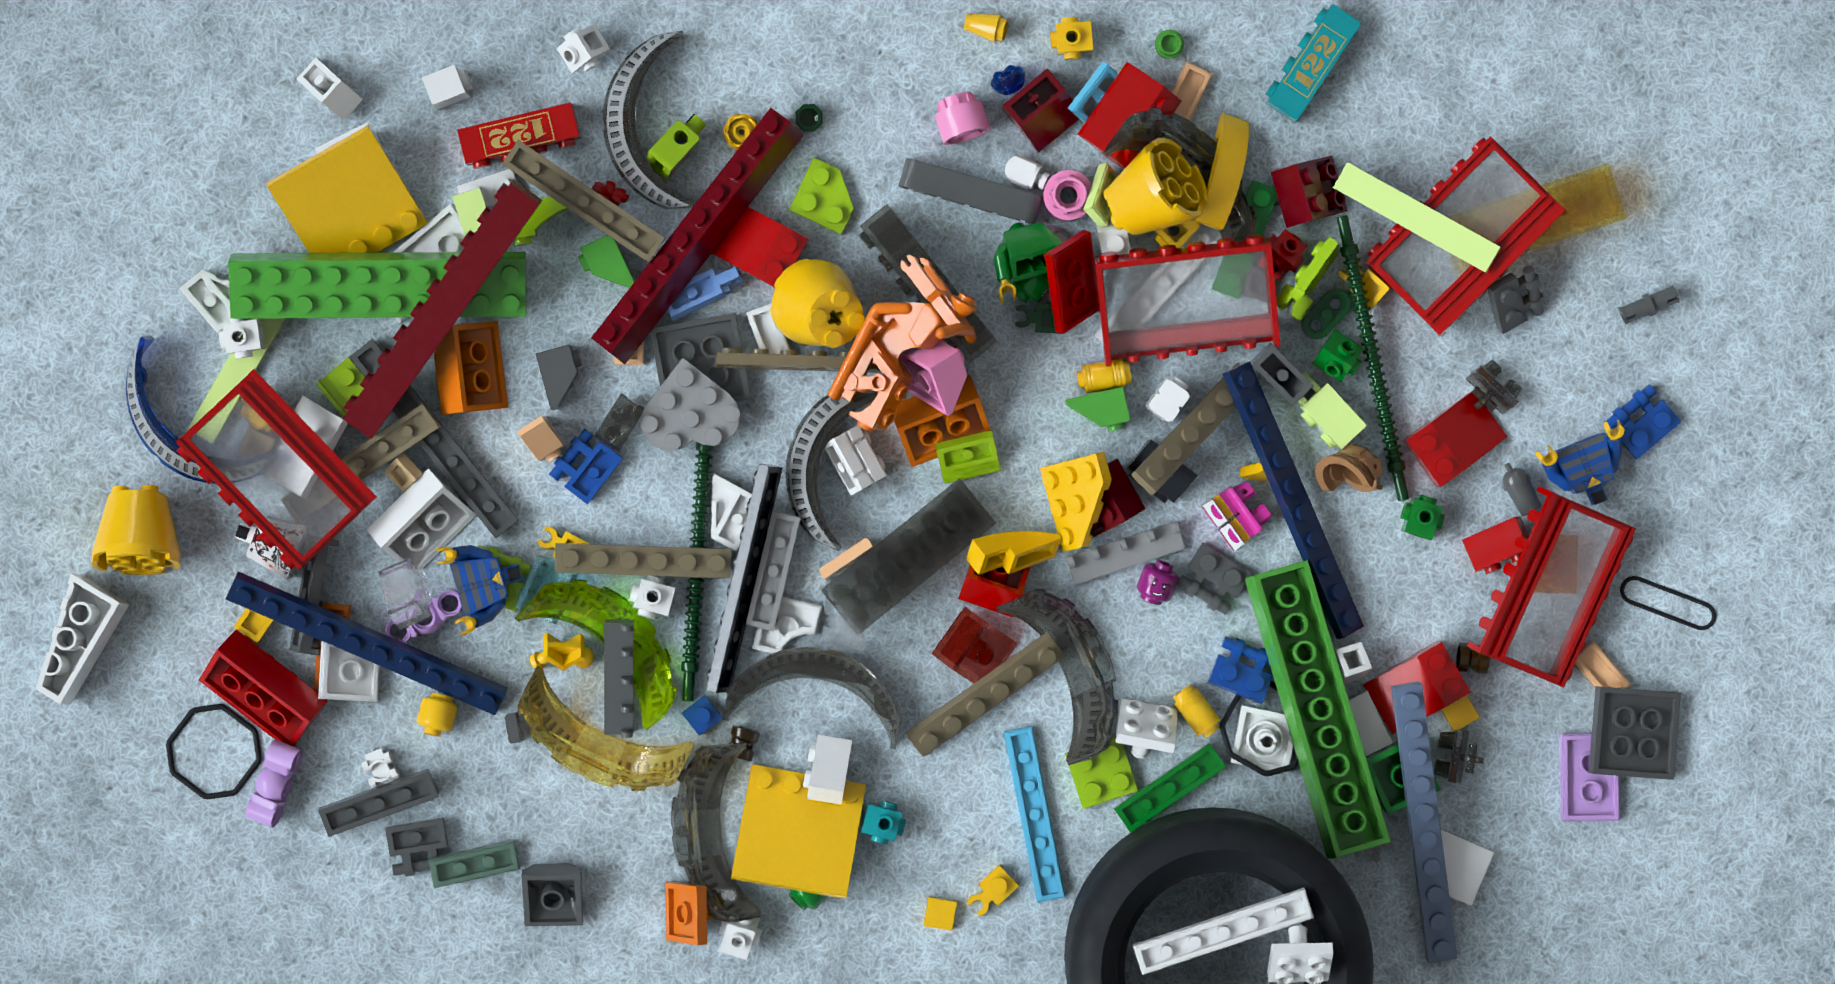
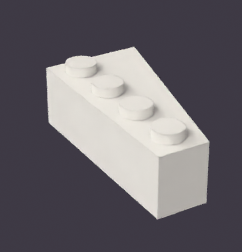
M72 573L68 581L69 587L66 597H63L60 607L62 609L60 617L52 633L53 640L49 653H46L36 690L59 704L71 705L130 605L84 576Z

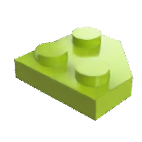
M813 157L789 211L842 235L854 207L841 171Z

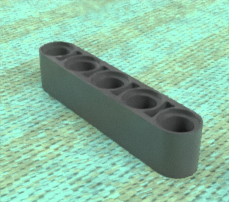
M910 158L905 160L898 185L907 190L913 189L915 192L932 197L938 196L943 200L957 204H966L971 208L989 213L995 212L1003 217L1018 221L1023 220L1028 224L1036 223L1043 196Z

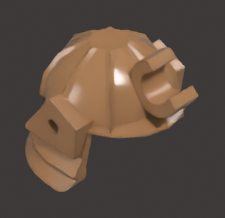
M1349 444L1336 454L1322 458L1316 465V479L1323 491H1334L1344 481L1361 492L1383 489V485L1377 484L1378 478L1383 475L1381 459H1378L1368 447Z

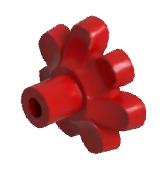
M607 180L606 185L601 182H595L592 186L594 191L616 206H619L620 203H626L629 199L626 190L623 188L615 189L616 183Z

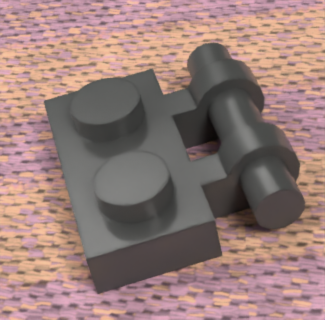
M1532 266L1523 268V276L1517 278L1513 273H1509L1495 281L1487 289L1496 327L1502 334L1527 321L1526 311L1531 309L1534 316H1540L1544 312L1543 306L1545 301L1543 294L1539 292L1538 288L1540 286V279ZM1527 290L1528 294L1522 297L1521 293Z
M1201 543L1187 566L1196 575L1193 580L1182 575L1177 585L1186 590L1185 594L1190 597L1196 596L1207 603L1209 609L1213 611L1217 609L1226 615L1232 606L1222 600L1226 592L1237 598L1246 584L1245 578L1250 577L1252 573L1206 544ZM1204 578L1218 586L1215 594L1200 586Z
M444 817L385 828L390 857L402 856L403 863L392 864L394 876L405 874L408 877L414 876L415 872L430 870L428 859L413 861L412 853L427 851L428 858L439 856L437 849L448 847Z

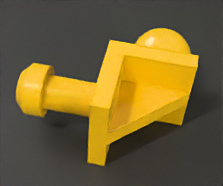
M546 633L543 635V652H535L530 655V665L534 669L538 666V670L544 668L547 662H550L562 671L573 665L587 668L594 662V653L590 648L584 646V635L581 633L565 642H561L551 634Z

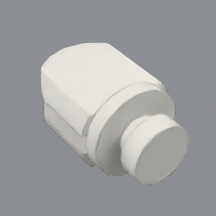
M1023 156L1012 157L1005 166V174L1009 181L1025 189L1033 190L1037 184L1039 189L1044 190L1050 178V174L1046 172L1041 174L1043 166Z

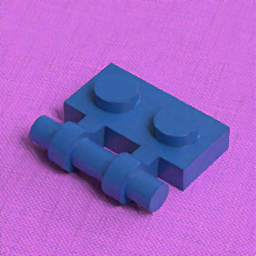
M1650 384L1642 391L1638 389L1628 403L1622 408L1618 406L1612 411L1613 415L1605 421L1608 422L1610 429H1614L1617 426V420H1620L1622 426L1626 429L1621 437V443L1635 459L1641 457L1681 423L1680 419L1664 400H1660L1654 406L1650 403L1649 399L1657 393ZM1641 407L1645 414L1633 423L1629 416Z
M584 428L578 437L574 436L570 441L572 445L562 458L558 457L554 462L555 467L549 475L559 481L564 473L569 475L571 478L564 487L583 502L589 504L624 458L602 441H599L594 449L589 447L587 443L593 437V434ZM582 452L587 458L576 470L571 464L579 453Z
M1225 636L1221 647L1230 650L1229 658L1221 655L1217 656L1207 683L1262 704L1273 675L1262 671L1265 664L1270 666L1265 648L1261 647L1259 650L1246 645L1244 640L1239 638L1234 640ZM1240 655L1256 660L1253 668L1239 663Z

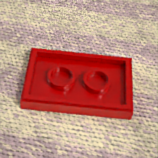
M1086 230L1080 231L1044 254L1055 332L1061 334L1066 333L1099 311L1091 232Z

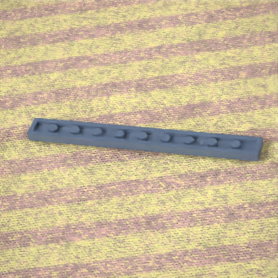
M1420 681L1391 686L1426 960L1431 964L1457 959L1423 687Z

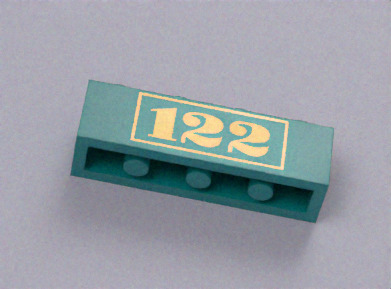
M1334 4L1328 10L1324 7L1321 9L1313 21L1317 24V27L1312 34L1309 32L1305 33L1297 45L1301 48V51L1296 58L1290 56L1281 69L1286 74L1280 83L1274 80L1265 94L1270 97L1266 104L1294 123L1299 119L1362 24Z

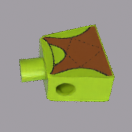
M695 114L685 124L677 120L648 151L645 163L668 181L697 148L700 141L698 134L706 126L705 122ZM680 139L685 144H678L675 140Z

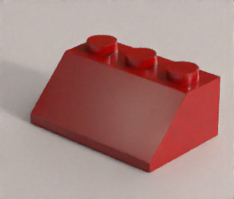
M1126 62L1077 135L1111 162L1125 169L1139 152L1151 142L1138 139L1125 140L1105 150L1121 126L1131 118L1138 116H1153L1169 121L1182 100L1165 86ZM1159 128L1152 139L1156 138V136L1158 135Z

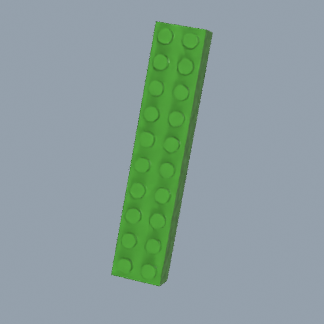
M461 252L232 253L228 261L230 319L412 317L410 313L419 301L425 303L429 298L430 294L426 291L437 277L442 280L447 273V270L443 267L452 254L458 257ZM505 252L460 317H526V252Z
M1308 560L1245 578L1327 859L1339 858L1391 842Z

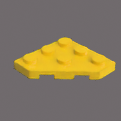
M1104 451L1040 468L1057 534L1062 538L1060 542L1062 552L1090 545L1093 537L1090 531L1093 523L1098 522L1104 504L1101 501L1104 490L1109 489L1112 481Z

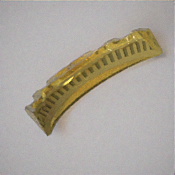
M538 665L517 705L519 714L524 715L526 722L531 728L530 736L537 744L543 743L552 752L551 758L573 773L580 774L585 779L611 788L615 784L630 786L631 791H645L646 787L663 784L668 787L675 784L695 743L688 741L673 746H644L604 734L578 718L560 701L550 687L543 668Z

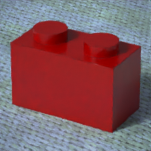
M1513 517L1469 536L1462 541L1475 572L1485 571L1487 575L1501 569L1500 563L1511 559L1512 563L1518 562L1523 550L1515 546V541L1519 536L1528 539L1529 535L1521 517Z

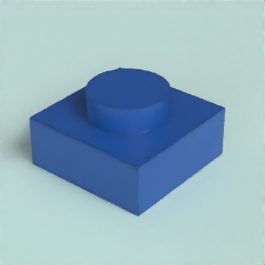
M705 695L682 712L699 736L722 719V716Z

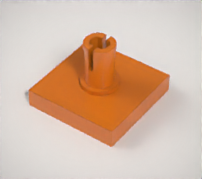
M665 882L666 940L692 945H707V920H718L720 917V913H713L712 910L715 909L709 902L707 903V886L683 882Z

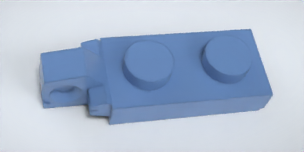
M736 266L726 271L722 269L714 270L712 268L693 277L668 308L671 319L673 321L678 320L732 293L731 289L744 283L740 271Z

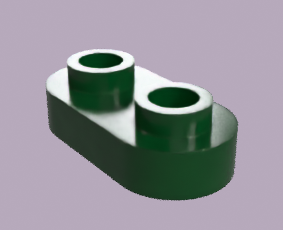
M1332 289L1326 292L1302 319L1301 328L1303 333L1313 340L1326 337L1349 312L1351 308L1349 295L1341 289ZM1333 298H1337L1341 302L1338 309H1333L1330 305ZM1313 320H1319L1321 323V328L1318 331H1314L1311 328Z

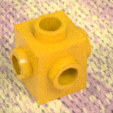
M1078 17L1061 18V23L1055 25V31H1050L1051 49L1057 48V56L1064 55V60L1081 59V54L1092 53L1091 21L1079 22ZM1073 35L1076 41L1069 42L1066 36Z

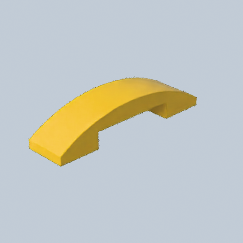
M1226 113L1220 114L1214 139L1218 144L1207 185L1208 203L1203 205L1202 215L1197 217L1195 222L1220 231L1223 230L1232 210L1245 166L1249 140V122Z

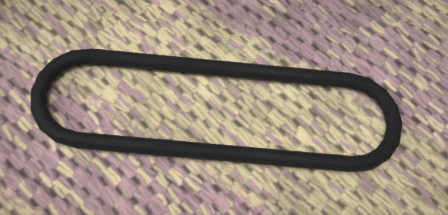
M1631 576L1626 578L1621 584L1620 594L1625 602L1697 630H1706L1712 627L1716 620L1715 609L1709 603L1638 576ZM1636 580L1703 605L1711 611V621L1705 626H1698L1630 600L1625 595V586L1628 582Z

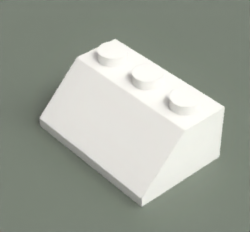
M428 468L367 531L381 549L416 576L440 552L436 551V549L445 547L476 514L442 479Z

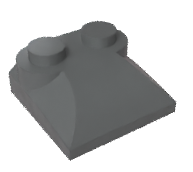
M570 863L533 864L522 870L525 926L583 925L582 872L580 868Z

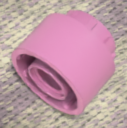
M962 92L939 101L937 105L939 112L935 114V119L944 145L965 142L980 137L991 130L982 100H976L975 94Z
M1064 170L1054 174L1048 180L1043 190V203L1047 212L1055 219L1064 222L1075 221L1086 214L1084 206L1092 186L1088 178L1074 170ZM1065 188L1074 190L1076 193L1075 202L1071 204L1064 203L1060 199L1061 190Z

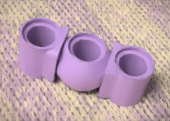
M457 590L444 591L439 596L431 599L422 598L416 600L411 604L407 612L403 613L399 618L388 622L385 627V634L405 643L413 637L435 633L440 629L444 621L463 611ZM447 595H453L458 599L456 610L449 611L445 608L444 599ZM421 609H428L432 613L433 619L429 625H424L419 621L418 613ZM397 622L404 624L407 628V634L403 639H399L393 634V626Z
M277 739L271 742L265 755V762L262 765L265 768L262 769L256 781L255 787L257 792L252 793V797L246 807L245 816L271 828L278 824L286 803L284 799L292 787L293 780L291 776L296 775L302 761L303 750Z

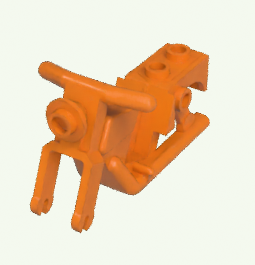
M907 255L908 260L911 262L910 267L904 260H901L900 264L902 270L907 273L930 303L880 302L874 304L870 308L827 396L834 400H840L843 397L853 402L858 392L877 391V396L865 410L860 412L850 411L849 413L851 417L858 420L857 425L869 432H873L874 429L886 430L895 419V411L900 401L908 393L909 384L912 380L911 377L913 376L900 360V356L904 351L911 348L932 349L940 339L956 335L964 336L969 344L974 343L977 339L974 327L965 318L978 310V307L974 305L976 300L962 292L958 296L952 295L949 288L932 267L931 262L926 258H919L924 268L921 267L918 259L911 255ZM872 363L876 364L883 373L875 374L872 377L866 376Z

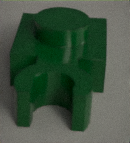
M1037 303L1036 311H1031L1029 307L1024 305L1016 307V311H1024L1027 314V319L1024 322H1015V326L1024 328L1030 324H1035V332L1061 334L1055 332L1052 304Z

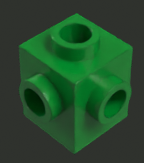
M1334 329L1312 364L1326 372L1329 376L1342 382L1348 373L1353 376L1362 363L1358 357L1364 348Z
M1420 495L1419 499L1411 498L1410 503L1405 502L1400 518L1404 519L1401 531L1432 541L1435 530L1440 531L1444 522L1445 514L1441 513L1443 507L1436 505L1437 499L1425 495ZM1424 511L1426 514V519L1422 522L1420 520V514Z

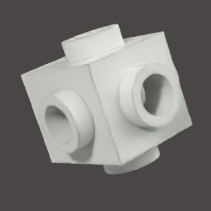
M595 24L581 31L579 28L572 30L564 36L566 41L557 48L571 73L582 68L585 72L593 69L600 64L598 59L610 50Z
M229 318L230 323L222 324L223 331L219 332V341L221 348L226 349V354H235V359L252 357V351L266 349L262 320ZM242 333L243 340L240 342L239 335Z
M647 576V580L641 579L638 585L633 584L629 601H633L632 608L638 610L637 615L649 619H654L655 615L667 617L675 588L663 585L664 579ZM648 592L655 595L654 602L647 600Z
M760 916L724 917L718 933L724 935L719 951L747 960L751 945H758L762 929L757 928Z

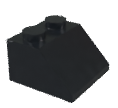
M1152 439L1145 442L1127 466L1131 470L1128 476L1134 481L1136 480L1131 474L1158 447V444ZM1182 464L1153 495L1164 504L1167 500L1174 503L1198 475Z

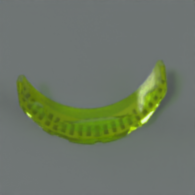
M575 579L572 582H550L543 585L516 615L515 619L518 622L530 618H553L566 621L589 632L603 644L605 619L634 620V688L640 703L642 726L648 730L664 718L676 699V686H673L669 667L671 658L667 648L662 649L660 643L654 637L657 630L648 618L637 615L638 610L632 608L629 600L605 586L598 588L587 584V580Z

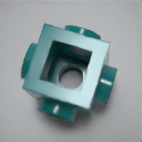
M881 800L880 805L868 802L861 833L872 835V841L888 844L889 840L895 841L896 835L902 836L906 819L901 818L902 811L897 809L898 804ZM886 818L890 821V824L888 826H881L879 821Z

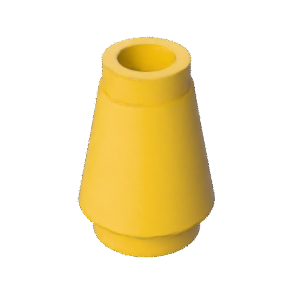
M967 13L964 30L994 43L997 41L1003 42L1007 34L1009 20L1002 18V14Z

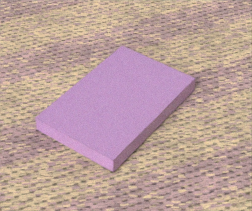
M1592 733L1560 734L1561 821H1620V776L1588 773Z

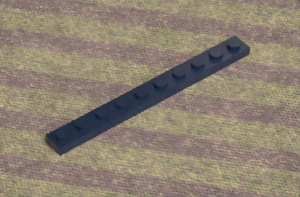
M1251 362L1242 363L1222 373L1301 558L1303 561L1308 560L1318 597L1336 639L1345 638L1363 628V622Z
M239 571L226 596V600L490 714L496 715L507 693L508 687Z

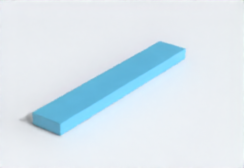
M1033 726L1004 731L1037 903L1066 897Z

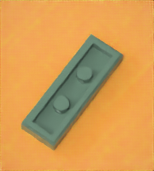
M514 839L428 858L434 889L520 869Z

